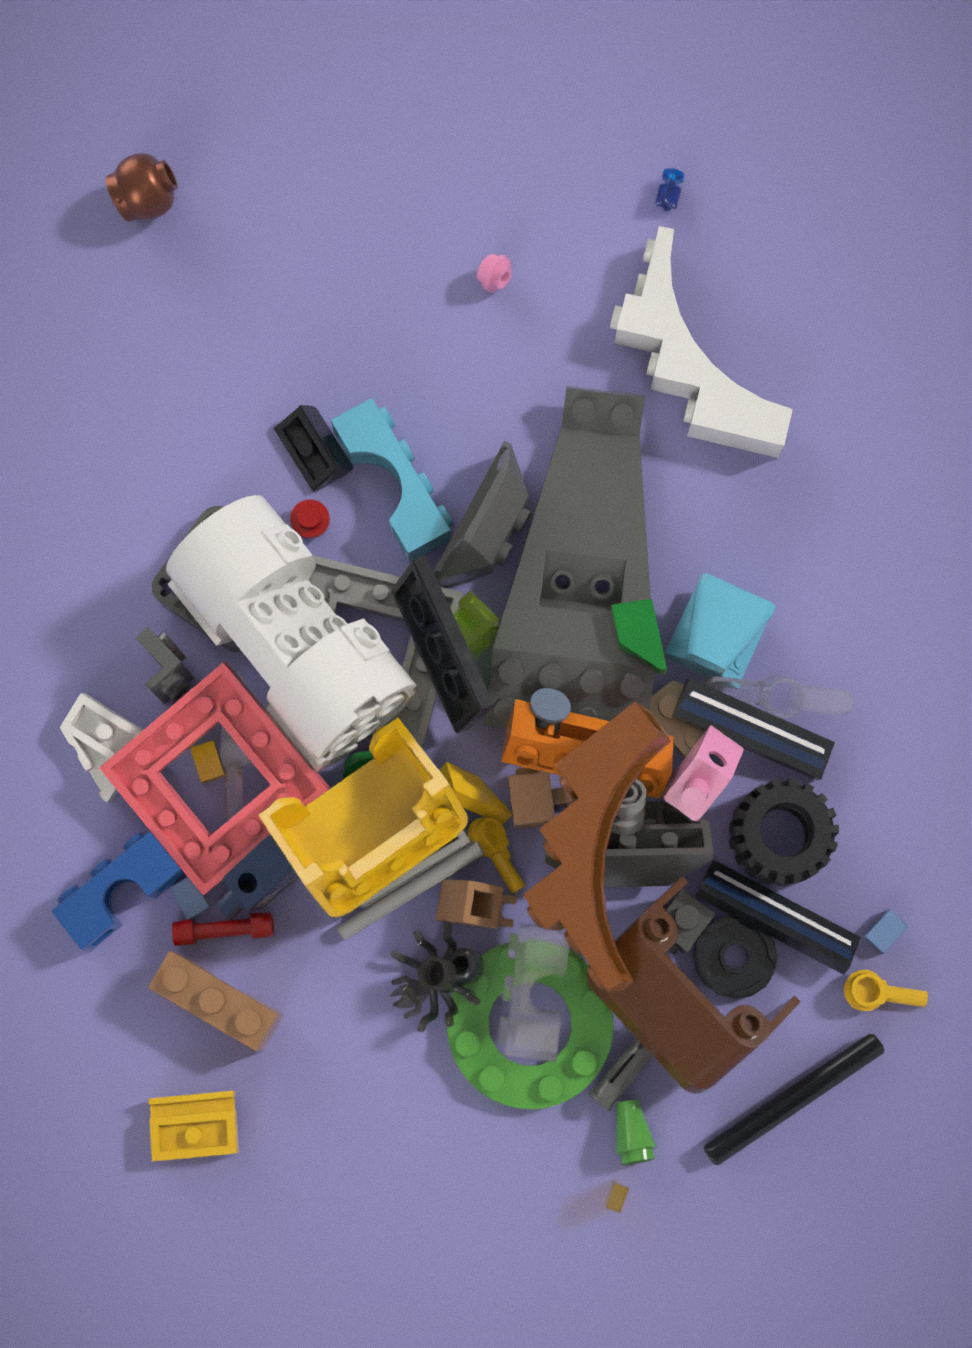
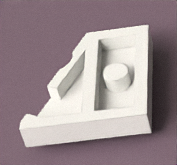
M80 693L60 729L68 743L75 747L78 759L85 771L90 772L99 787L101 798L106 802H112L118 791L99 767L142 732L143 729L89 695Z

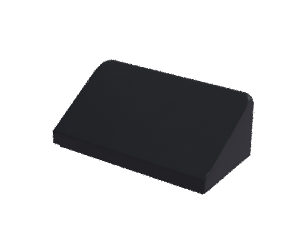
M300 405L274 428L313 492L321 490L354 469L315 406Z

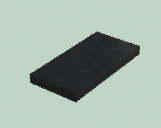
M425 555L412 560L391 592L450 723L458 734L469 730L494 706V703L429 560Z

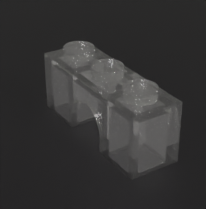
M519 923L518 934L510 933L507 958L515 959L513 976L505 975L502 1000L510 1001L508 1018L500 1017L498 1043H505V1056L556 1062L561 1022L560 1013L537 1007L531 1001L529 993L533 983L543 976L557 975L566 977L569 944L563 935L567 931L565 928L561 931L546 930L533 924Z

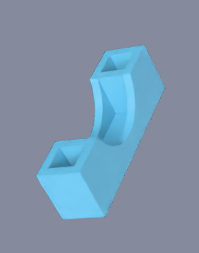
M370 398L331 419L334 434L352 465L372 464L380 466L389 471L399 482L402 488V496L396 511L389 518L391 532L409 563L413 559L422 557L448 543L451 540L449 528L454 525L446 508L443 505L436 507L430 497V494L434 493L433 487L425 473L417 474L410 463L415 460L414 455L404 439L398 441L391 429L396 426L386 407L384 406L379 409L373 398Z

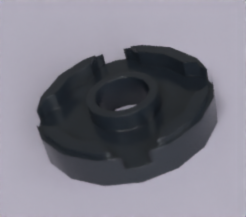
M733 916L719 918L708 925L696 940L693 955L696 973L704 985L717 995L732 999L753 996L764 989L772 979L771 977L774 974L778 959L775 942L771 936ZM731 945L740 946L746 952V963L740 969L729 967L724 960V953Z

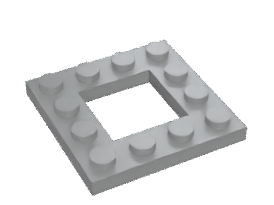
M312 555L316 561V566L308 580L312 585L321 590L324 600L335 614L338 605L404 621L391 592L399 580V576ZM441 587L457 622L463 600V592ZM410 635L402 668L417 685L413 688L416 693L402 711L390 722L399 718L421 748H424L438 694Z

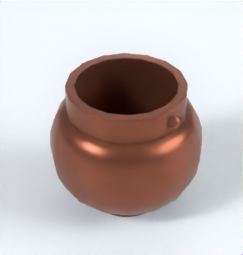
M136 153L126 157L118 164L115 172L106 176V186L118 212L127 222H132L138 218L141 220L156 219L166 214L174 201L173 191L178 189L177 180L165 160L159 162L154 156L146 153Z

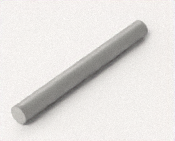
M478 841L471 843L337 926L340 935L344 940H347L484 856L485 853Z

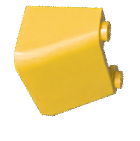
M396 718L388 725L380 727L373 734L369 744L370 753L374 757L371 761L314 801L304 806L302 801L296 797L280 798L258 815L306 888L331 917H340L353 911L454 839L467 825L468 816L450 784L399 718Z

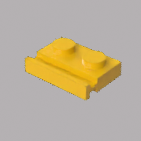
M235 1090L149 1098L152 1161L239 1153Z

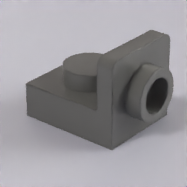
M684 889L678 893L666 909L678 928L677 940L668 951L673 955L678 950L683 954L688 953L693 947V943L716 915Z

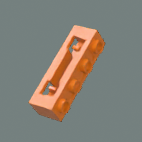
M515 699L505 728L501 762L562 777L563 775L555 764L610 721L570 712L568 717L560 722L559 732H555V726L550 723L545 729L535 726L536 716L531 711L530 702ZM670 735L667 736L671 742L647 763L636 778L644 785L646 796L660 799L672 775L674 736Z

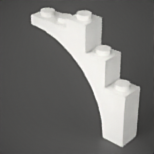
M659 226L656 240L648 238L643 262L650 263L647 275L639 273L634 295L626 293L623 307L615 305L610 324L611 329L617 330L614 344L652 352L646 375L654 376L650 390L688 399L683 422L690 423L688 437L778 458L785 445L793 409L764 400L737 385L714 366L695 343L680 315L672 287L670 256L674 229Z

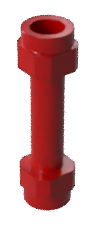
M272 912L250 913V918L206 923H196L194 919L172 922L174 946L197 945V940L243 935H252L253 939L274 937L275 934Z

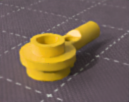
M481 817L472 821L468 828L470 842L478 841L485 853L483 857H489L511 893H515L523 888L525 883L510 861L511 855L507 849L509 841L503 825L492 817Z
M867 969L851 973L846 978L843 986L844 997L847 1003L859 1011H872L885 1002L924 1008L928 1002L927 991L889 986L886 980H882L875 972Z

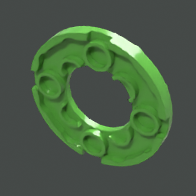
M535 939L507 942L482 954L484 962L482 976L475 983L461 985L476 993V997L480 999L479 1005L475 1006L467 1001L465 996L454 991L451 997L458 1007V1014L450 1019L447 1018L449 1045L462 1074L478 1091L488 1098L503 1105L520 1109L552 1107L582 1092L602 1069L611 1048L614 1029L613 1012L595 994L587 982L586 971L589 964L582 957L564 946ZM538 982L553 988L564 999L571 1015V1032L566 1046L554 1059L541 1065H521L508 1060L496 1048L490 1035L489 1016L494 1002L506 989L518 983Z

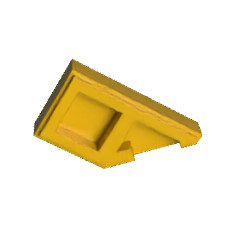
M448 762L439 769L440 773L450 784L463 808L486 818H495L501 824H504L512 816L511 811L477 775Z

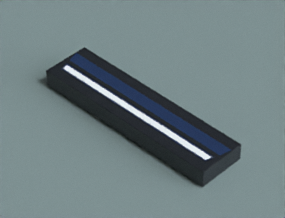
M691 678L685 680L671 716L702 731H706L711 725L742 748L814 780L822 779L835 744L834 741Z
M712 860L695 897L843 975L851 966L861 938L715 860Z

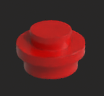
M307 499L299 502L292 509L290 523L293 530L300 537L314 539L326 532L330 524V515L324 504L317 500Z

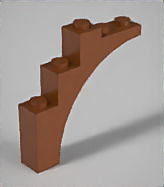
M637 702L632 703L555 764L563 775L559 778L562 787L572 798L578 797L575 802L539 829L546 839L543 843L546 852L556 863L561 862L562 865L523 894L530 905L527 908V912L534 923L546 930L561 931L565 928L567 930L563 933L565 940L576 953L583 954L590 965L587 968L589 976L600 989H606L607 992H621L634 982L618 953L607 919L603 885L605 853L612 825L628 789L647 763L671 742L649 709Z

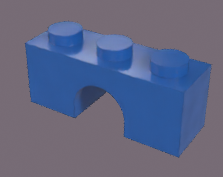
M151 831L146 835L140 832L130 838L122 847L125 852L114 861H111L109 858L98 864L90 872L93 878L80 888L78 885L72 886L58 897L59 905L51 912L81 950L91 952L123 926L114 915L111 907L112 896L121 885L135 882L147 896L156 899L185 875Z

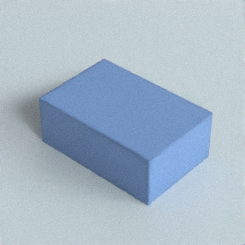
M188 877L170 887L188 920L194 919L211 909L206 897L201 894Z
M887 910L866 932L863 938L880 954H884L908 926L892 910Z

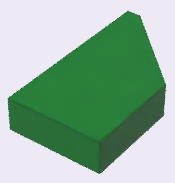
M652 599L613 604L611 606V614L618 648L630 656H636L651 666L653 671L659 675L666 674L667 666Z

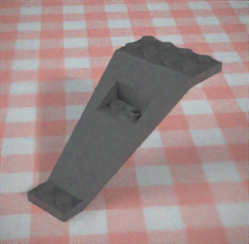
M572 386L566 387L562 426L493 645L488 692L494 706L485 713L484 725L506 728L515 699L530 702L533 693L542 688H552L562 692L570 702V712L611 721L634 702L647 707L650 711L655 671L636 656H630L618 648L611 614V606L613 604L651 599L640 450V430L645 395ZM559 575H566L569 577L570 583L567 586H559L555 579ZM599 580H606L609 582L610 587L606 591H599L596 589L595 583ZM535 717L536 727L545 729L549 724ZM560 722L550 723L555 726L554 731L559 732Z

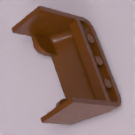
M682 876L614 940L618 953L634 982L621 992H607L606 989H600L593 982L588 971H586V978L595 994L684 1090L699 1094L713 1087L760 1046L801 1001L796 996H793L766 1016L750 1005L737 1006L725 1017L666 955V952L677 940L678 928L674 919L663 906L688 883Z

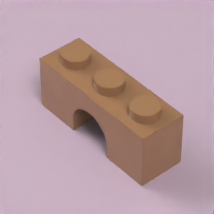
M174 951L168 952L148 986L152 991L256 1052L264 1050L284 1015L252 995L224 982L213 975L211 971Z

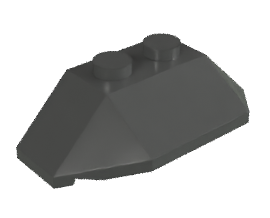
M504 441L501 445L499 452L434 569V574L440 587L448 588L491 575L497 564L504 566L513 548V545L508 542L514 531L522 532L531 515V511L527 509L528 493L512 445L507 441Z
M646 802L644 806V824L639 831L628 835L610 833L605 853L603 887L670 886L682 876L684 877L711 861L714 856L710 822L703 818L695 822L666 802ZM544 848L546 864L555 869L562 865L561 862L556 863Z

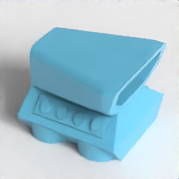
M703 573L698 580L665 654L672 661L721 684L738 687L767 622L775 612L776 606L772 602L708 573Z

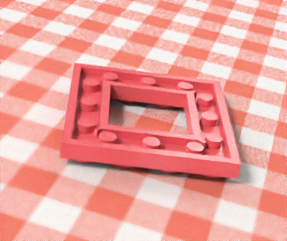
M227 662L220 664L99 767L202 895L207 894L217 886L233 867L265 837L271 835L258 815L268 809L273 802L280 798L296 797L306 806L331 789ZM220 723L269 782L270 786L211 835L161 774V771L215 725Z

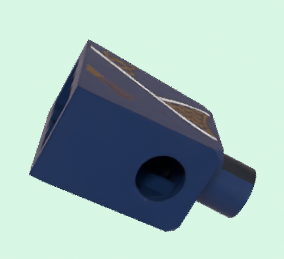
M272 835L265 837L223 877L222 880L229 890L218 898L215 904L228 919L232 920L245 908L248 911L262 909L299 878ZM254 877L257 880V887L254 885Z

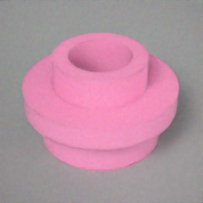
M490 254L482 261L477 271V280L481 282L484 290L491 293L504 288L508 284L512 275L510 259L504 255Z

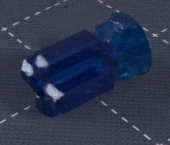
M673 168L663 170L662 179L666 183L660 184L655 204L658 207H663L664 211H671V208L676 209L682 189L677 185L678 183H683L685 174L682 171Z

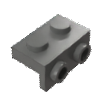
M147 627L136 639L163 668L147 681L145 685L163 704L170 700L175 702L187 693L191 687L189 682L194 677L183 665L182 661L186 656L180 651L179 647L163 631L156 636Z

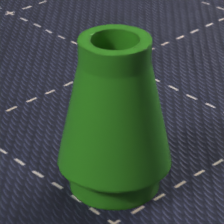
M640 1100L616 1103V1155H620L621 1164L632 1165L655 1160L653 1149H656L657 1146L641 1109Z

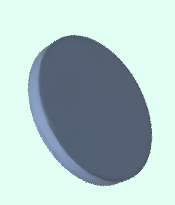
M542 688L535 691L530 700V708L533 714L540 720L548 723L564 721L571 710L568 698L562 692L552 688Z

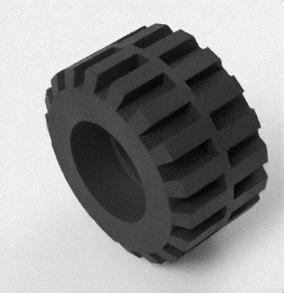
M789 778L787 781L781 782L780 779H775L767 784H761L742 799L732 814L734 817L729 823L728 830L732 836L729 840L730 849H735L737 856L734 858L738 865L742 863L747 868L745 873L750 877L757 876L761 879V883L767 885L775 883L777 886L800 883L816 875L820 869L826 867L831 860L829 858L831 853L836 851L838 843L834 842V839L839 834V825H834L832 818L837 815L834 808L828 809L824 802L828 799L824 794L816 795L813 792L815 787L808 783L802 786L797 784L798 780ZM772 810H785L799 819L804 828L805 841L802 849L797 854L789 857L780 856L772 852L765 845L761 836L760 826L763 817Z

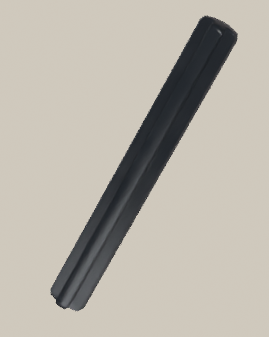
M874 1034L866 1035L705 1144L703 1147L705 1154L714 1165H720L881 1056L885 1051L882 1043Z

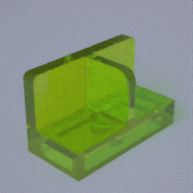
M470 590L458 601V611L454 614V617L475 660L495 641L499 628V618Z

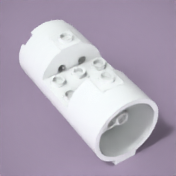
M252 495L244 497L212 514L182 540L170 556L166 566V572L172 579L168 586L216 646L230 641L236 643L270 686L266 697L270 703L266 708L312 768L318 772L340 762L348 753L357 748L358 745L356 743L365 739L373 731L387 725L410 702L416 693L413 688L417 685L389 652L388 647L380 639L378 631L373 626L369 625L364 618L347 624L326 603L321 590L309 582L308 579L315 569L316 561L303 544L300 535L292 530L288 524L284 523L263 496Z

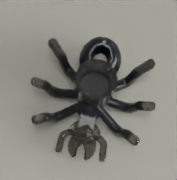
M448 921L444 923L443 938L448 945L443 958L437 957L435 946L426 941L419 930L414 931L413 936L417 943L429 954V957L423 960L422 963L397 950H392L390 953L394 959L418 971L419 980L412 979L409 976H402L392 980V985L406 982L405 985L399 986L390 994V997L402 995L393 1005L403 1009L415 1006L413 1010L403 1015L404 1018L409 1019L419 1014L422 1010V1003L429 994L430 1012L421 1018L417 1027L418 1032H424L427 1024L438 1017V992L449 1008L445 1013L447 1027L454 1025L453 1017L458 1014V1007L449 993L455 991L465 996L466 1000L474 1006H478L481 1002L476 997L474 991L461 985H469L479 980L484 970L483 958L474 949L457 948V942L451 936L452 924Z

